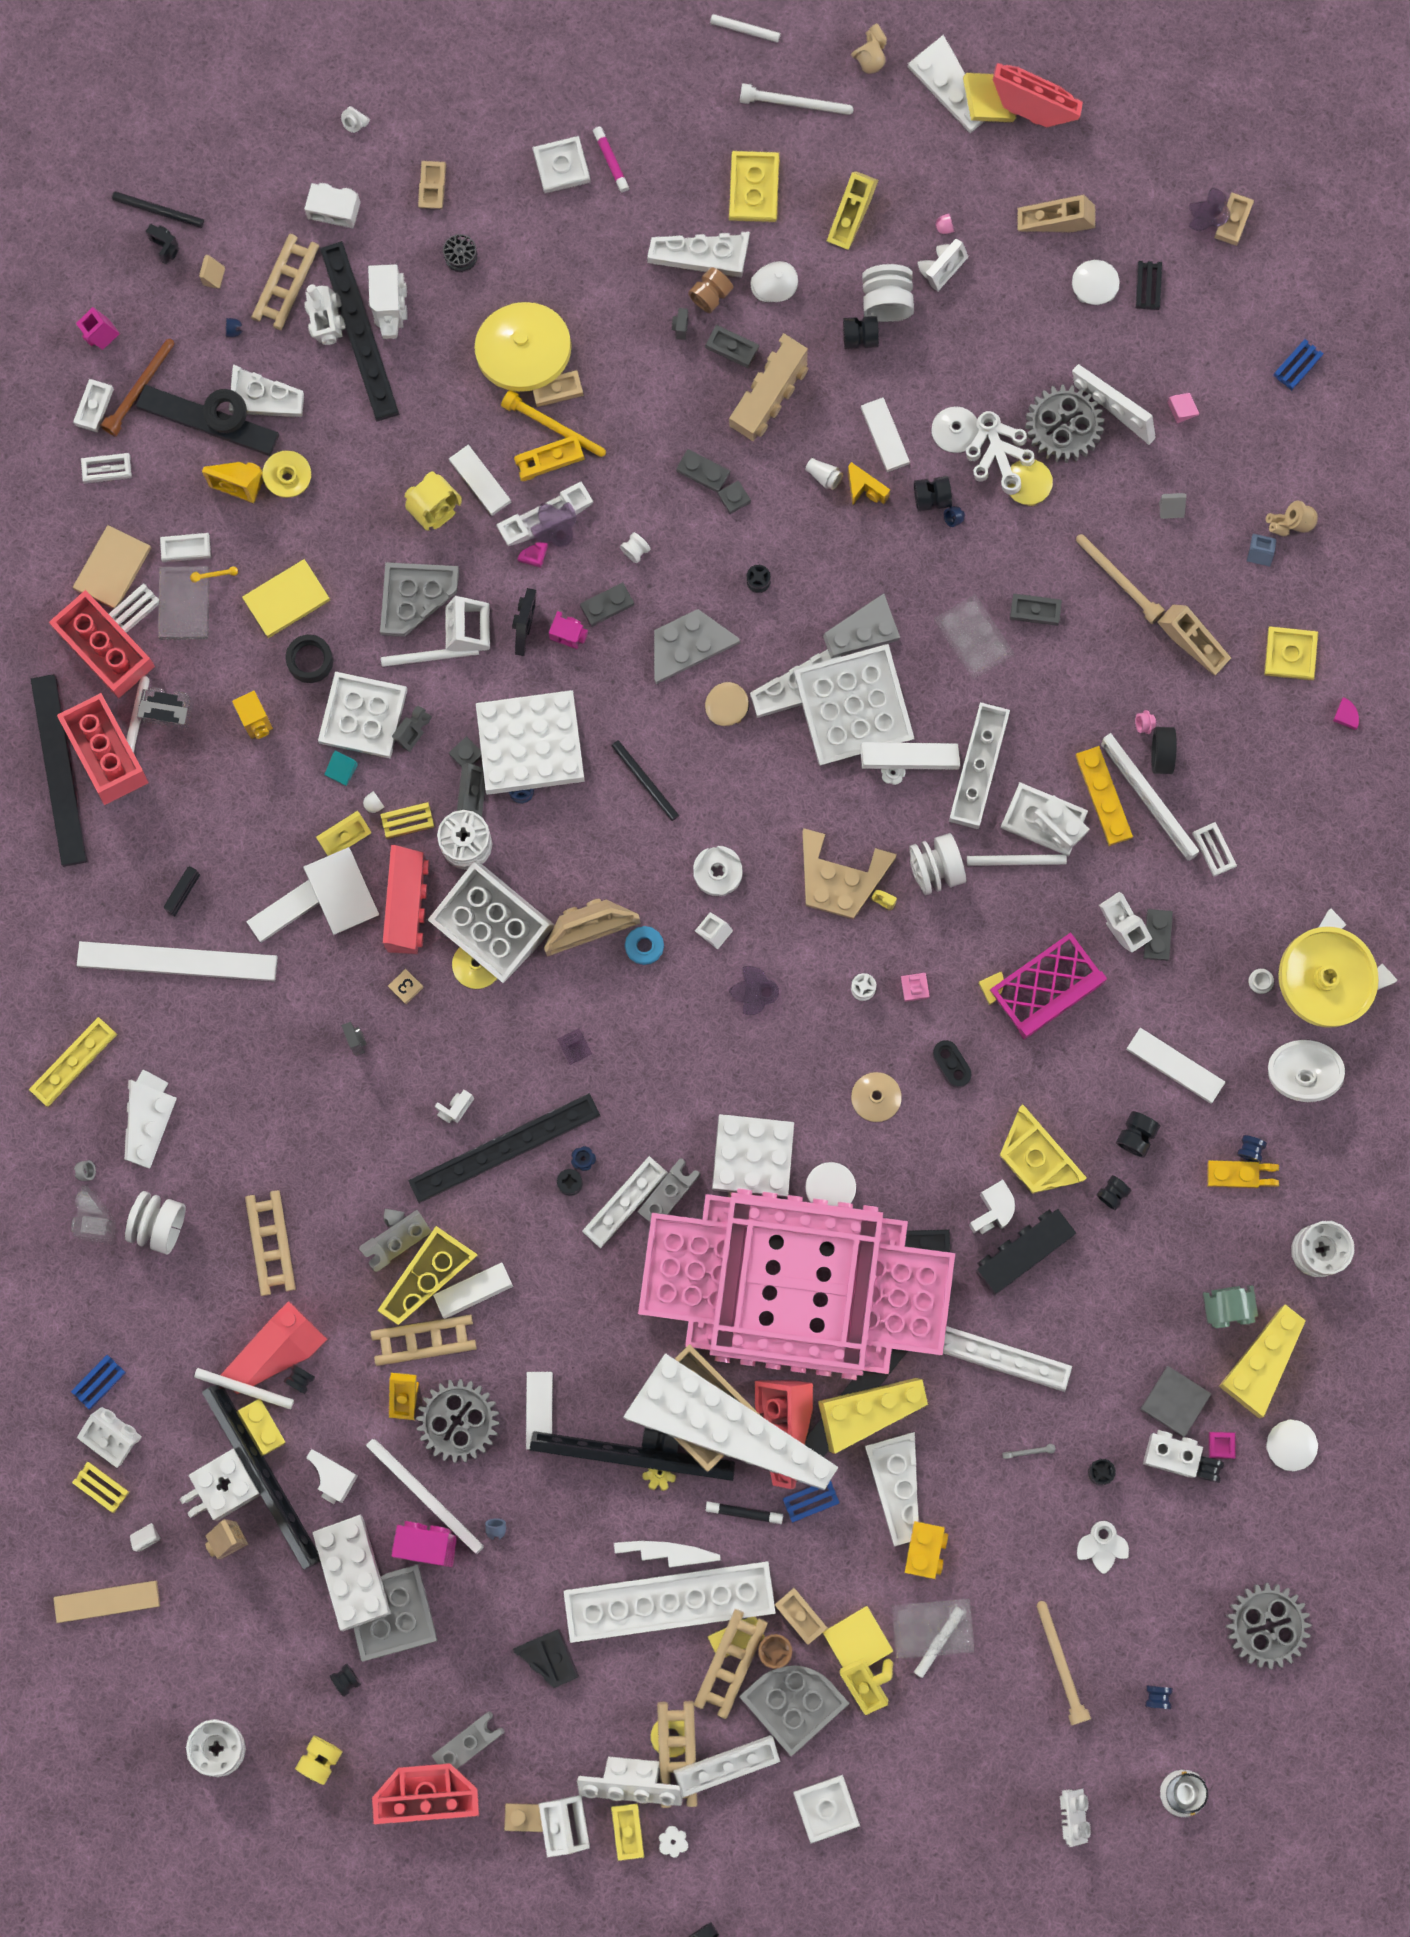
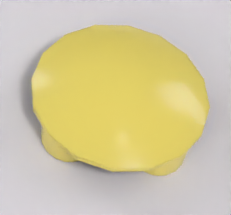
M1034 460L1031 466H1023L1020 461H1017L1010 467L1012 473H1016L1021 479L1020 491L1009 495L1014 501L1028 506H1035L1049 495L1052 489L1053 478L1050 470L1042 462ZM1009 484L1007 487L1014 488L1016 485Z

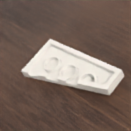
M944 35L908 63V68L969 133L985 122L973 121L970 118L963 81L965 73Z
M741 232V235L731 236L729 233H720L719 236L705 237V234L696 235L694 238H684L683 236L652 237L647 263L707 272L710 267H714L724 275L742 278L750 232Z
M1078 364L1072 370L1074 385L1077 389L1080 390L1082 388L1083 392L1091 394L1095 401H1098L1099 404L1147 444L1150 445L1154 441L1153 416L1081 365Z
M828 649L814 655L800 666L790 669L788 673L781 677H777L752 691L750 697L757 718L802 705L793 670L835 659L830 657Z

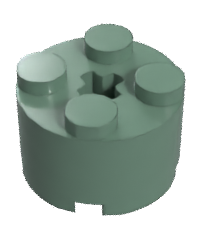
M1247 1285L1246 1291L1245 1288H1240V1286L1211 1290L1212 1296L1209 1295V1292H1203L1207 1323H1211L1212 1327H1229L1230 1321H1237L1240 1324L1255 1323L1258 1310L1254 1285Z

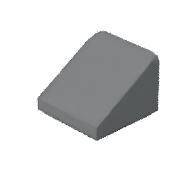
M1163 494L1159 501L1160 518H1184L1186 494Z

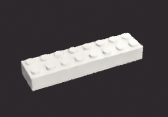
M980 702L949 822L979 829L1010 710Z

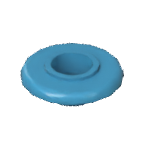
M637 927L626 937V954L637 964H652L663 953V938L652 927ZM641 939L651 941L652 948L648 952L638 950L637 944Z

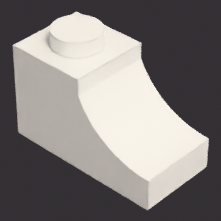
M311 1449L307 1459L315 1465L319 1472L320 1486L318 1490L323 1492L321 1497L332 1504H335L336 1500L343 1503L358 1475Z

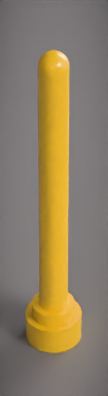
M509 390L504 396L501 407L508 411L518 410L565 438L577 434L581 447L599 457L605 456L606 450L603 447L523 403L516 392Z

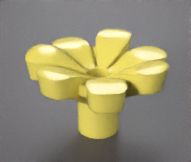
M649 1469L642 1476L644 1480H650L648 1487L651 1490H655L659 1485L660 1489L665 1491L669 1488L667 1482L673 1483L676 1480V1476L671 1472Z

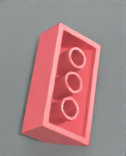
M391 845L383 944L387 952L418 954V947L422 948L423 933H419L420 923L425 922V909L421 908L422 899L427 898V884H423L424 875L429 874V860H425L423 852L397 845Z

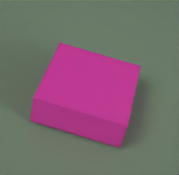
M1209 1432V1458L1235 1459V1433Z

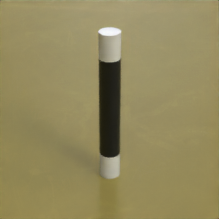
M708 1501L706 1505V1512L782 1524L783 1514Z

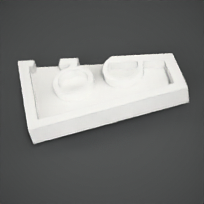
M233 365L231 390L238 393L244 399L247 406V414L302 417L304 401L302 390L278 381H271L260 374L250 373L242 370L239 366ZM230 403L229 411L233 414L234 409L232 404Z
M129 1080V1103H127L128 1127L126 1129L124 1159L150 1168L177 1098Z

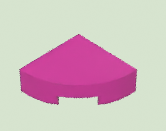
M535 543V545L524 549L518 556V562L541 568L548 543Z
M1343 697L1333 721L1356 730L1359 724V715L1354 704Z

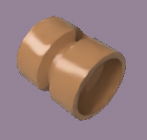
M710 267L702 276V282H697L688 292L691 300L707 313H712L720 304L719 298L724 299L733 289L731 281L714 267Z
M778 1634L765 1637L758 1649L761 1661L767 1667L773 1669L785 1666L792 1656L790 1642L784 1636Z

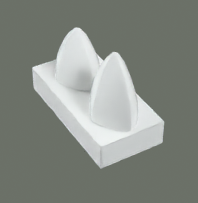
M957 239L951 244L936 247L939 257L936 261H918L920 272L928 279L930 286L936 291L943 287L968 258L963 242Z

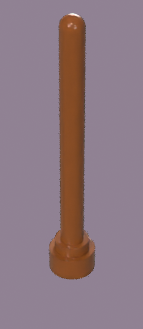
M169 338L163 343L114 415H110L109 418L106 417L100 427L105 432L114 437L119 434L122 429V419L173 348L174 341Z

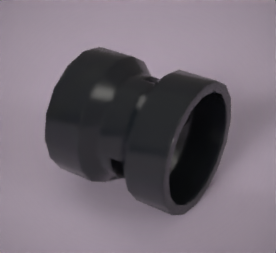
M1112 1175L1107 1181L1108 1185L1105 1188H1101L1096 1196L1109 1208L1116 1211L1121 1205V1199L1127 1197L1132 1190L1121 1179Z
M1107 1459L1096 1460L1088 1468L1089 1479L1096 1485L1103 1486L1108 1484L1116 1475L1113 1463Z

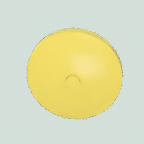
M530 302L514 303L498 309L483 322L475 339V354L482 373L493 384L511 391H531L546 386L563 372L570 358L571 340L565 322L550 308Z
M1336 927L1311 929L1295 938L1286 948L1281 958L1279 985L1282 995L1296 1015L1313 1025L1332 1028L1349 1024L1360 1018L1370 1008L1377 993L1379 980L1375 959L1362 940L1346 930Z

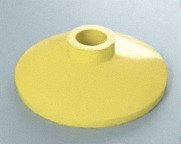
M280 451L273 454L266 461L263 467V480L268 490L273 494L284 498L295 497L304 492L311 480V468L307 460L299 453ZM289 473L292 475V478L284 480L283 476Z
M461 947L458 948L453 957L452 969L456 979L462 985L472 989H481L496 981L497 978L481 964L478 967L472 966L474 958Z

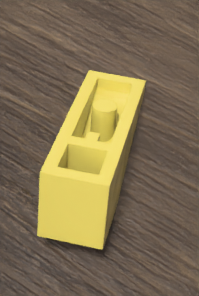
M857 171L852 172L827 238L828 242L849 250L871 202L878 183L877 179Z

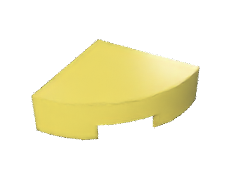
M875 890L871 896V900L888 910H892L897 902L896 897L881 890Z
M1002 972L978 983L989 1005L996 1001L990 989L1004 980ZM1003 987L1000 990H998L1000 995L1002 993Z

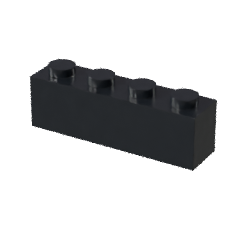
M1050 1209L1038 1217L1040 1222L1033 1228L1030 1224L1018 1232L1020 1237L1013 1243L1010 1239L997 1248L1000 1251L992 1258L989 1254L977 1263L980 1267L976 1270V1273L994 1296L1075 1236L1076 1231L1059 1209L1053 1213Z

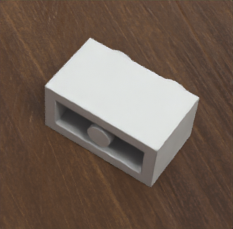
M312 183L304 210L307 219L354 228L360 199L358 193L352 189L342 188L341 190L325 183H320L319 185Z

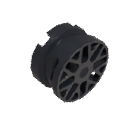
M457 234L446 240L443 246L445 262L451 270L463 272L475 266L477 262V249L470 237L464 234Z

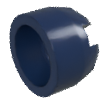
M226 318V337L233 338L242 333V330H236V327L243 326L238 319Z
M952 506L944 511V520L950 527L960 525L965 519V513L961 511L959 506Z

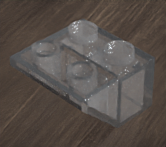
M82 1186L81 1192H78L76 1195L75 1204L78 1207L77 1217L73 1218L71 1226L74 1237L83 1242L113 1245L117 1225L116 1218L95 1191L87 1186Z

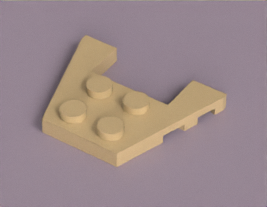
M804 828L803 854L806 906L854 919L895 861L897 854L875 848L869 871H860L819 859L825 834Z

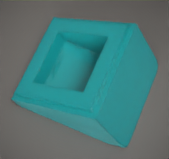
M335 750L324 775L347 786L358 764L354 759Z

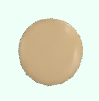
M732 682L721 683L715 686L708 694L705 702L706 713L709 719L717 725L730 726L740 723L749 710L748 696L738 684Z

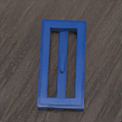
M1306 339L1302 341L1273 375L1290 390L1297 386L1324 354L1321 351L1318 352L1314 345H1309V341ZM1305 348V349L1307 350V351L1305 352V354L1296 362V364H1295V365L1288 371V373L1283 377V376L1281 375V374L1283 373V371L1291 364V362H1292V361L1299 355V353ZM1313 354L1315 357L1292 382L1288 381L1305 360Z
M106 1355L71 1392L91 1410L126 1372L109 1355ZM109 1363L110 1366L81 1394L80 1391ZM116 1370L115 1376L88 1401L86 1398Z
M831 1480L827 1485L829 1491L793 1506L790 1505V1501L819 1490V1488L812 1486L783 1498L792 1523L840 1504ZM829 1496L833 1499V1501L796 1516L794 1515L793 1511Z

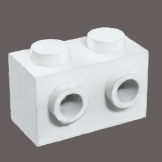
M1158 1430L1157 1434H1150L1143 1461L1144 1465L1190 1478L1196 1477L1203 1447L1197 1446L1198 1441L1185 1437L1182 1438V1441L1172 1439L1173 1434Z

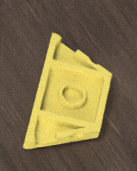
M1021 1105L999 1156L1032 1194L1085 1181L1087 1179L1086 1176L1027 1108Z

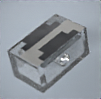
M151 687L150 690L142 689L137 718L143 724L189 731L194 702L189 697V694L175 691L174 694H170L156 687Z

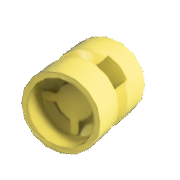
M313 1736L306 1748L308 1754L302 1755L295 1769L306 1777L325 1785L332 1772L330 1766L336 1765L343 1751L329 1742ZM319 1754L324 1757L322 1762L316 1759Z

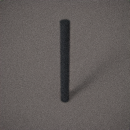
M114 191L112 196L113 201L195 227L202 228L204 224V219L120 192Z
M619 740L614 742L611 747L669 819L673 821L679 817L676 810Z

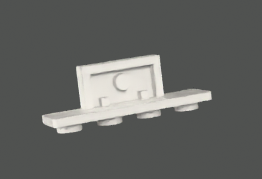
M608 1757L603 1778L578 1776L577 1779L579 1795L587 1798L657 1803L665 1806H680L682 1804L680 1786L657 1784L660 1771L658 1761Z

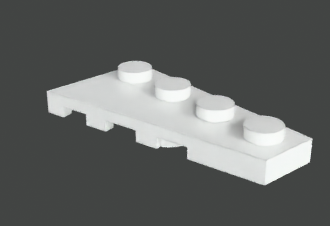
M915 1432L865 1446L894 1546L910 1542L914 1521L918 1522Z

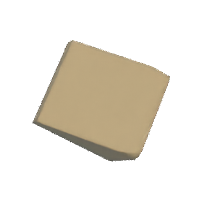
M209 255L204 256L199 277L203 286L220 288L225 267Z

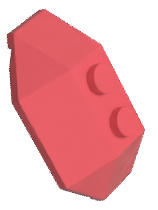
M997 63L995 66L994 85L1003 107L1012 114L1020 115L1029 119L1032 123L1040 124L1046 128L1079 119L1083 102L1075 99L1062 87L1016 66Z
M451 1763L397 1768L372 1797L374 1824L479 1816L478 1789Z

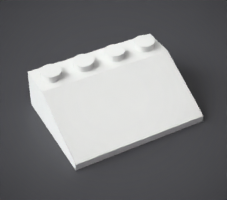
M478 862L472 863L428 919V921L502 983L537 949L555 926Z

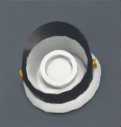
M1177 1770L1169 1774L1162 1782L1160 1796L1164 1807L1170 1813L1179 1817H1189L1198 1813L1206 1805L1208 1788L1204 1780L1197 1773L1190 1770Z

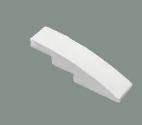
M653 1541L614 1543L615 1554L641 1550L643 1561L668 1557L669 1567L721 1561L719 1554L681 1544Z

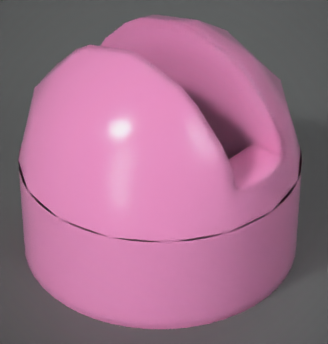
M950 214L942 215L937 219L936 227L939 233L950 234L954 232Z

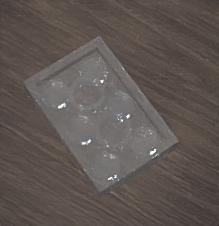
M208 566L159 567L158 638L160 640L208 639L209 578L200 579L196 583L190 580V575L193 572H198L199 574L210 573Z
M976 594L934 618L935 624L973 681L1015 655Z
M970 1599L892 1605L897 1659L975 1652Z

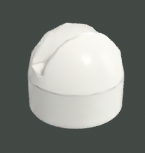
M374 791L364 798L363 804L368 812L376 813L384 808V805Z

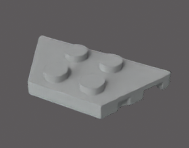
M699 609L654 630L655 683L658 684L739 644V638Z

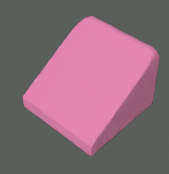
M1190 393L1169 397L1167 403L1177 424L1199 415Z

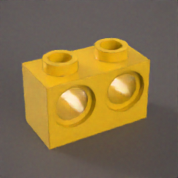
M255 691L232 700L251 739H261L269 734V730H272L273 727Z

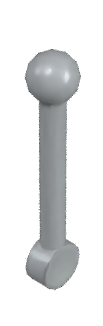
M1048 1444L1042 1448L1003 1452L1002 1455L1003 1459L1043 1452L1052 1454L1056 1448L1053 1444Z

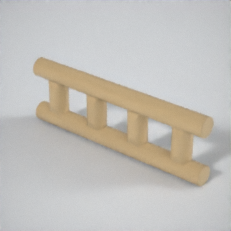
M293 234L288 235L251 319L260 322L262 316L274 319L273 327L282 330L319 248V245L314 242L310 243L308 249L296 245L297 237ZM291 253L304 257L299 269L286 265ZM281 274L294 278L289 290L276 286ZM272 294L285 299L280 311L267 307Z
M279 1190L271 1191V1200L256 1203L255 1195L245 1197L261 1296L271 1295L270 1287L285 1284L286 1291L296 1290ZM273 1210L275 1225L260 1227L258 1212ZM277 1234L279 1249L264 1252L262 1237ZM281 1259L283 1274L268 1277L266 1262Z
M472 1315L371 1331L372 1341L380 1340L382 1355L374 1356L376 1366L477 1350L476 1341L467 1340L465 1327L466 1325L473 1324ZM455 1327L457 1343L442 1345L440 1330ZM430 1332L432 1347L417 1349L415 1334ZM405 1336L407 1351L392 1353L390 1338Z
M735 1609L694 1702V1706L703 1709L706 1702L720 1707L717 1715L724 1719L728 1717L768 1622L762 1619H758L756 1626L741 1620L744 1612L739 1609ZM737 1630L751 1635L745 1650L731 1644ZM726 1654L741 1659L735 1674L721 1668ZM716 1677L731 1683L725 1698L710 1692Z
M693 1701L683 1702L684 1710L668 1711L667 1702L657 1703L660 1784L671 1785L670 1773L696 1763ZM668 1721H684L685 1736H669ZM669 1747H685V1762H670ZM697 1793L682 1797L687 1798L688 1807L697 1806ZM661 1804V1807H663V1808L671 1807V1806H665V1805Z

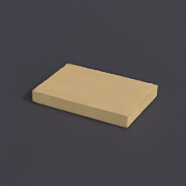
M107 525L76 580L73 589L80 593L86 590L96 601L115 609L122 602L151 550V546Z

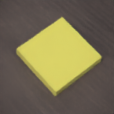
M966 73L963 76L971 120L1013 122L1016 119V115L1012 114L1002 105L993 82L994 74Z
M1269 627L1264 675L1314 680L1318 632Z
M868 1606L823 1632L842 1667L862 1658L870 1666L893 1652Z

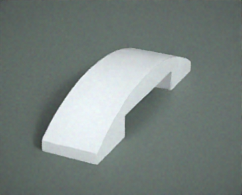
M579 482L561 491L560 496L521 516L516 514L496 524L506 544L508 546L515 545L537 537L576 516L593 504V500L583 483Z

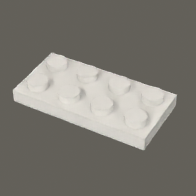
M358 1515L312 1532L339 1629L345 1631L390 1615L391 1612L363 1516Z

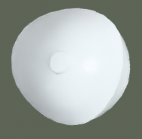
M781 261L765 265L751 279V289L754 296L764 302L787 300L796 292L798 286V276L793 266Z

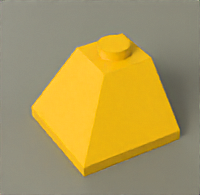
M234 462L206 466L202 470L209 487L254 503L264 481L261 468L250 462L247 464Z

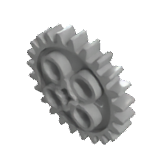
M1061 385L1060 391L1057 392L1055 387L1052 386L1050 394L1044 390L1042 391V399L1036 396L1034 400L1036 405L1030 404L1029 411L1031 413L1026 415V420L1029 422L1025 425V429L1030 430L1027 438H1034L1031 446L1039 445V454L1044 451L1047 452L1046 459L1055 455L1056 462L1059 461L1060 457H1064L1065 462L1068 463L1069 457L1072 456L1075 461H1078L1079 453L1087 457V449L1094 451V443L1100 442L1101 437L1099 435H1102L1104 428L1100 426L1104 424V419L1098 417L1102 415L1103 411L1102 409L1095 410L1098 401L1090 402L1091 394L1085 397L1082 396V388L1076 393L1074 392L1073 385L1069 391H1066L1064 385ZM1071 405L1074 410L1066 411L1062 406ZM1079 412L1083 413V415L1076 416ZM1044 417H1050L1053 419L1054 422L1051 424L1044 423L1042 419ZM1061 421H1063L1064 423L1069 422V426H1067L1066 424H1062L1060 426ZM1084 424L1087 430H1078L1076 425ZM1054 431V433L1051 434V435H1047V434H1046V433H1050V432ZM1063 436L1067 439V442L1059 443L1056 437Z
M459 1379L457 1386H454L452 1380H449L448 1388H445L440 1383V1391L438 1393L431 1389L430 1392L433 1397L431 1399L423 1398L427 1406L418 1407L420 1411L424 1412V1415L416 1417V1420L423 1422V1425L419 1426L417 1431L425 1432L420 1440H429L426 1449L429 1450L435 1447V1457L442 1452L443 1461H447L451 1455L453 1463H457L459 1456H462L463 1461L466 1463L469 1454L474 1459H477V1450L486 1453L483 1446L485 1443L493 1445L489 1436L498 1435L497 1432L492 1430V1427L500 1425L499 1422L493 1420V1417L499 1415V1412L491 1411L496 1402H487L490 1394L485 1393L481 1395L482 1386H478L473 1390L472 1381L464 1387L462 1379ZM454 1396L461 1399L460 1408L450 1410L448 1407L449 1400ZM472 1402L471 1407L461 1419L464 1422L463 1426L457 1425L449 1440L445 1441L444 1437L454 1425L452 1418L454 1416L459 1417L466 1404ZM473 1411H480L483 1415L482 1421L479 1424H471L469 1421V1416ZM438 1418H444L447 1422V1427L442 1432H437L434 1429V1422ZM460 1432H465L468 1435V1441L463 1446H458L455 1443V1436Z
M1264 1583L1263 1591H1261L1258 1584L1254 1585V1593L1249 1589H1244L1245 1598L1240 1595L1236 1596L1240 1603L1239 1605L1230 1604L1235 1613L1226 1615V1617L1233 1620L1232 1624L1225 1625L1226 1628L1233 1629V1633L1228 1635L1227 1638L1236 1640L1232 1645V1649L1239 1647L1242 1649L1238 1655L1239 1657L1249 1655L1247 1663L1251 1664L1257 1659V1667L1262 1668L1266 1661L1268 1669H1272L1274 1661H1276L1277 1665L1281 1668L1283 1667V1659L1288 1663H1293L1292 1654L1298 1657L1301 1656L1297 1649L1298 1647L1307 1648L1302 1639L1311 1637L1310 1634L1304 1632L1305 1628L1312 1626V1624L1304 1622V1619L1310 1616V1614L1301 1612L1305 1603H1295L1298 1599L1297 1594L1288 1597L1289 1588L1284 1589L1281 1593L1279 1584H1275L1273 1590H1271L1269 1583ZM1275 1602L1280 1603L1283 1607V1613L1279 1617H1275L1271 1613V1606ZM1250 1609L1255 1610L1258 1614V1621L1255 1624H1250L1246 1620V1613ZM1285 1618H1290L1291 1620L1289 1623L1272 1627L1271 1633L1269 1630H1260L1251 1634L1246 1632L1247 1629L1265 1625L1266 1619L1269 1622H1276ZM1284 1627L1291 1633V1638L1286 1643L1282 1642L1279 1638V1631ZM1257 1635H1262L1266 1639V1646L1261 1650L1257 1649L1254 1645V1638Z

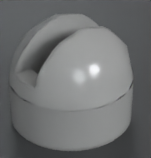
M81 1161L74 1167L76 1173L74 1176L78 1180L89 1181L94 1179L96 1169L92 1161Z
M385 1208L383 1216L385 1224L389 1227L394 1226L404 1219L405 1212Z

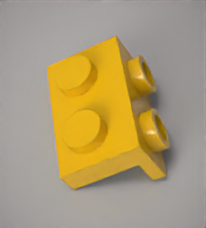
M914 1521L904 1573L935 1579L936 1574L941 1575L943 1559H939L941 1549H946L948 1534L944 1533L945 1527Z

